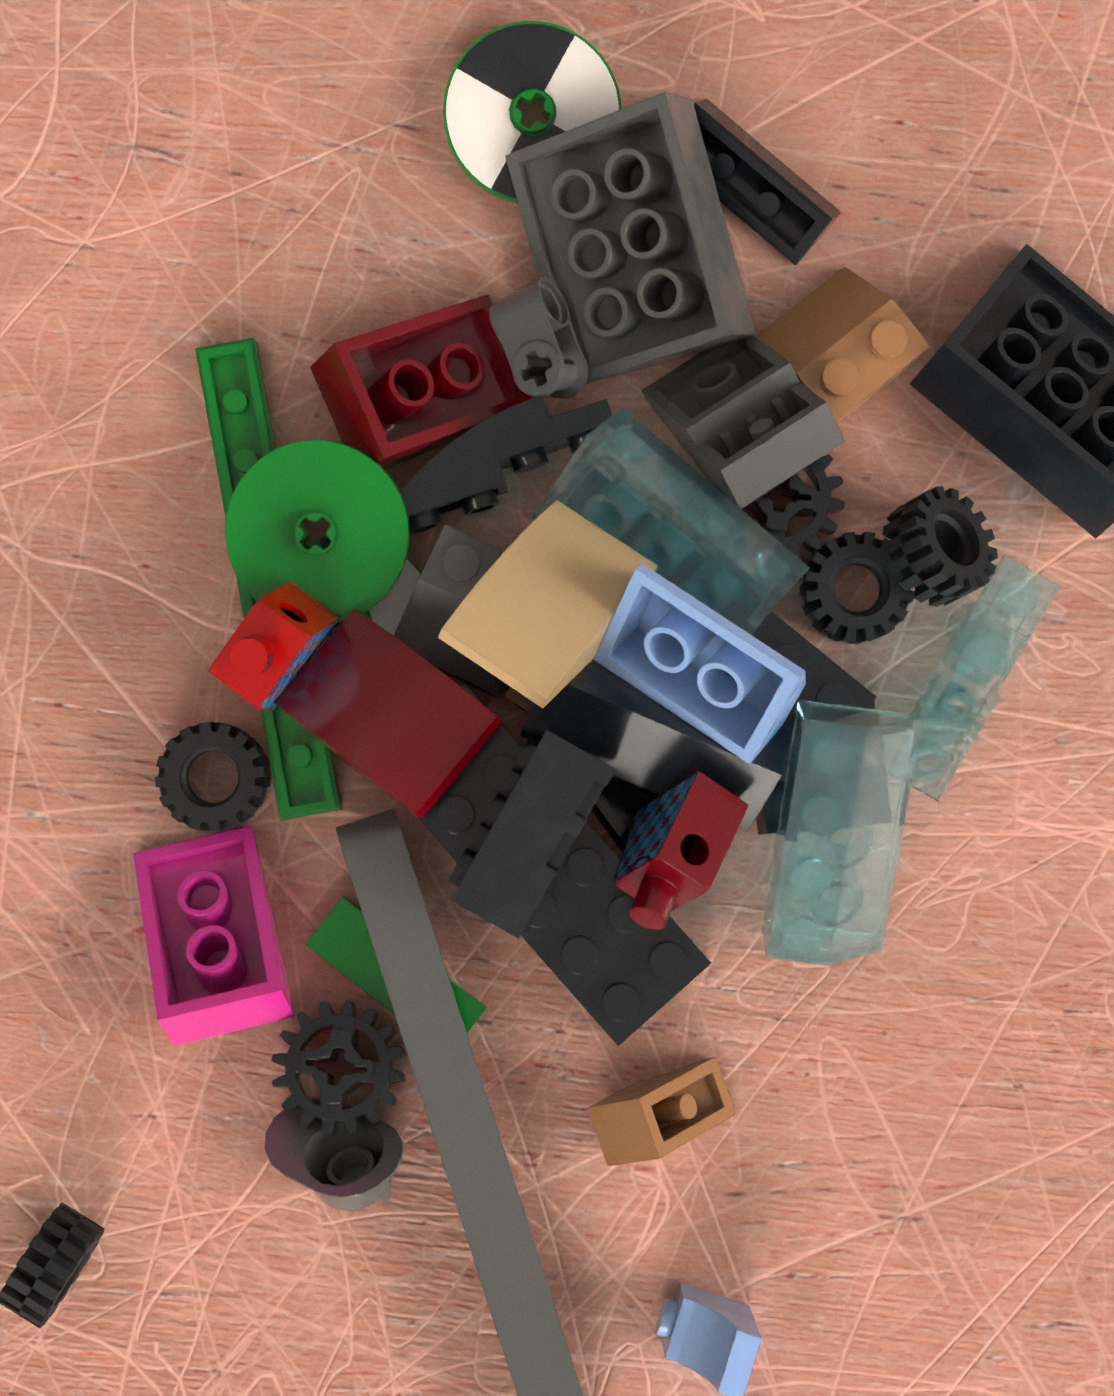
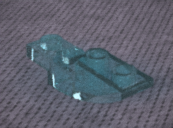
M1005 555L1001 557L996 566L995 574L990 576V581L983 588L974 606H969L910 714L884 769L885 773L936 801H939L1000 698L998 694L999 689L1060 587L1057 583Z

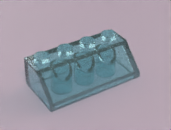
M624 408L619 409L585 437L532 516L535 520L556 500L560 501L657 564L656 573L750 635H753L810 569V567L742 509H739L727 496Z
M798 700L762 924L766 958L832 965L883 949L923 720L920 715Z

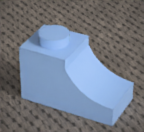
M680 1283L675 1299H664L656 1323L655 1334L663 1337L661 1342L664 1357L697 1372L707 1379L716 1388L718 1393L727 1396H744L762 1339L750 1306Z

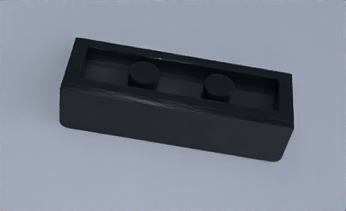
M707 99L695 102L694 108L720 202L796 266L841 214L840 211Z

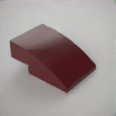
M353 609L274 701L302 729L332 750L348 766L420 820H422L503 723L493 712L443 672L356 609Z

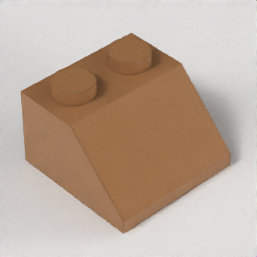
M846 267L842 268L756 336L757 339L791 363L800 383L827 402L837 425L914 365L930 347L929 343L891 297Z

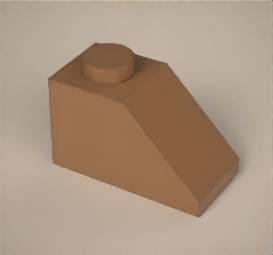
M716 1057L706 1058L627 1086L588 1107L607 1166L660 1159L736 1114Z

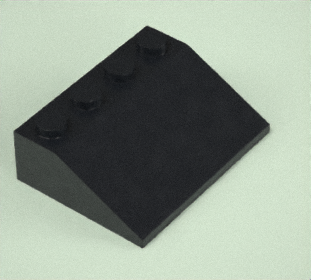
M1026 244L911 381L910 385L1096 539L1114 523V315Z

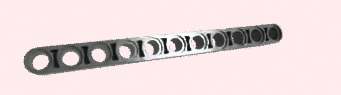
M395 809L336 827V832L517 1396H584Z

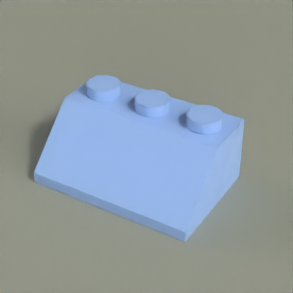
M642 563L635 569L593 659L748 764L752 763L781 728L806 685L805 670Z

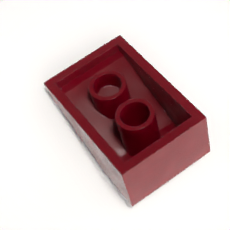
M489 294L336 342L310 366L343 444L360 450L385 469L452 442L480 422L511 406L533 398L532 395H527L520 390L514 381L513 372L502 343L497 337L490 321L489 308L492 301Z

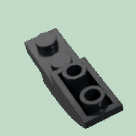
M537 396L511 406L480 422L450 442L430 459L400 492L407 508L410 535L442 524L440 518L442 514L463 508L465 515H473L499 505L497 496L508 493L502 469L512 466L516 474L523 473L547 464L549 462L547 454L570 447L572 454H580L605 444L604 435L613 432L615 422L607 398L549 418L542 397Z

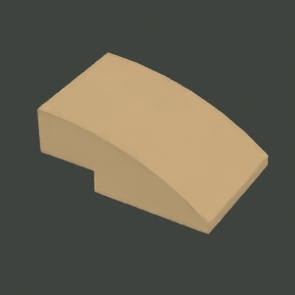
M556 500L514 540L482 576L442 627L438 638L541 708H544L594 659L635 569L642 563L656 572L658 565Z

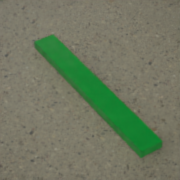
M255 338L195 348L225 517L227 516V510L234 490L242 477L259 459L276 449L258 344ZM237 578L242 612L245 618L257 601L245 590ZM278 706L273 711L260 710L280 821L342 810L332 751L302 729Z

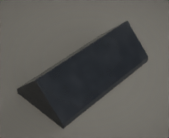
M592 660L544 708L533 703L520 736L526 739L530 737L540 743L546 730L615 768L616 771L613 776L658 795H662L689 776L700 771L749 804L739 826V829L748 832L782 776L795 718L788 715L777 733L752 763L748 764L595 660Z

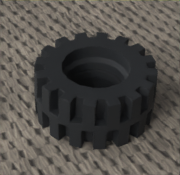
M206 722L189 726L179 731L180 734L177 737L171 738L164 746L167 748L163 756H159L156 764L159 767V775L155 777L156 787L160 788L162 796L159 799L163 807H167L171 811V816L175 820L196 830L224 831L248 821L255 815L256 810L262 807L267 798L265 797L267 787H270L271 777L268 776V767L270 765L267 756H264L260 744L256 739L249 736L247 732L225 723ZM210 751H220L228 755L236 764L239 774L238 784L233 794L224 801L217 803L206 802L198 798L191 789L189 782V772L193 762L203 753Z

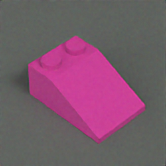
M250 825L133 853L157 1020L172 1044L177 1046L294 1017L285 962L253 826Z

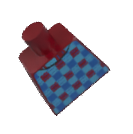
M697 771L638 809L633 820L614 881L619 889L634 898L629 915L635 923L644 928L652 930L663 929L673 910L706 893L711 887L747 811L749 804L700 771Z

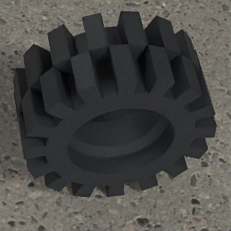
M938 486L925 491L891 512L887 517L890 523L883 526L882 535L891 539L883 544L884 554L893 555L895 561L888 564L892 574L900 571L904 576L899 582L902 588L907 591L915 587L913 598L921 603L929 599V606L948 605L985 586L990 581L988 577L994 575L997 568L991 563V561L998 558L997 548L988 546V542L995 539L992 529L984 531L981 525L983 521L987 520L982 511L973 514L971 508L974 502L967 496L959 500V491L953 488L945 491L943 486Z
M855 532L844 533L841 537L833 538L825 543L805 566L802 576H804L803 583L800 585V596H803L805 603L802 608L805 615H810L814 623L812 625L819 632L823 630L829 634V639L837 642L841 640L848 641V644L870 642L894 630L895 626L903 621L909 611L906 609L908 604L913 602L915 591H911V589L905 591L899 582L904 576L900 571L892 574L888 564L895 561L894 556L885 555L883 550V544L890 541L889 539L879 540L875 538L876 533L864 532L861 535H855ZM852 565L863 566L869 569L877 578L879 595L875 604L868 610L860 612L851 611L838 602L834 593V581L837 574L845 567Z
M63 1202L60 1203L59 1207H56L52 1212L50 1218H47L37 1236H34L28 1249L17 1262L16 1268L6 1280V1285L0 1292V1304L41 1329L80 1275V1271L91 1257V1253L98 1245L105 1228Z

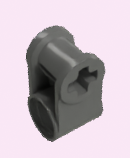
M545 276L540 277L491 304L489 317L492 327L502 343L513 372L514 381L520 390L527 395L538 397L550 395L560 399L574 397L582 391L587 382L589 372L587 360L582 353L572 327L567 303L558 287ZM564 361H566V362H572V365H571V364H564ZM529 376H535L537 379H530Z

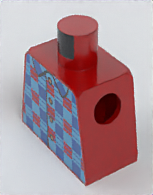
M289 581L264 595L254 604L208 671L259 710L273 711L277 706L274 701L309 662L340 617L295 583ZM286 609L291 611L292 613L297 615L302 622H298L290 618L288 615L284 613V611Z

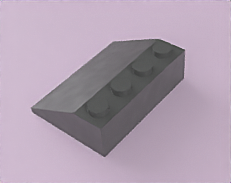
M663 92L505 155L538 277H547L562 293L567 303L572 327L582 353L587 360L589 372L585 385L702 353L756 335L692 99ZM564 361V364H571V365H572V362H566V361Z

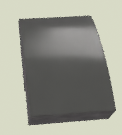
M754 336L699 353L641 390L656 414L690 457L739 509L744 508L845 442L827 402L799 382L791 363Z

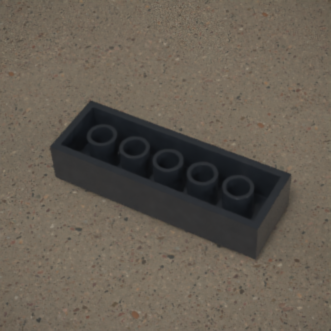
M465 683L461 686L465 691H467L475 699L482 703L475 696V694L467 687ZM502 725L499 726L438 801L420 820L457 863L466 848L478 853L490 832L479 826L497 793L509 798L521 777L511 771L522 748ZM586 821L521 936L619 1046L706 969L711 962L670 915L665 927L660 930L644 928L631 919L629 911L634 898L619 889L614 881L620 859Z

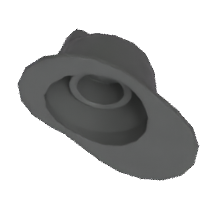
M320 1098L312 1099L316 1104L321 1105ZM302 1107L289 1112L282 1110L273 1118L265 1134V1152L271 1165L285 1177L313 1190L324 1203L336 1210H359L375 1202L386 1204L390 1199V1183L403 1158V1142L395 1128L384 1121L376 1125L365 1116L359 1118V1134L350 1135L344 1122H338L334 1135L329 1136L323 1135V1119L318 1118L309 1128L299 1125L304 1112Z

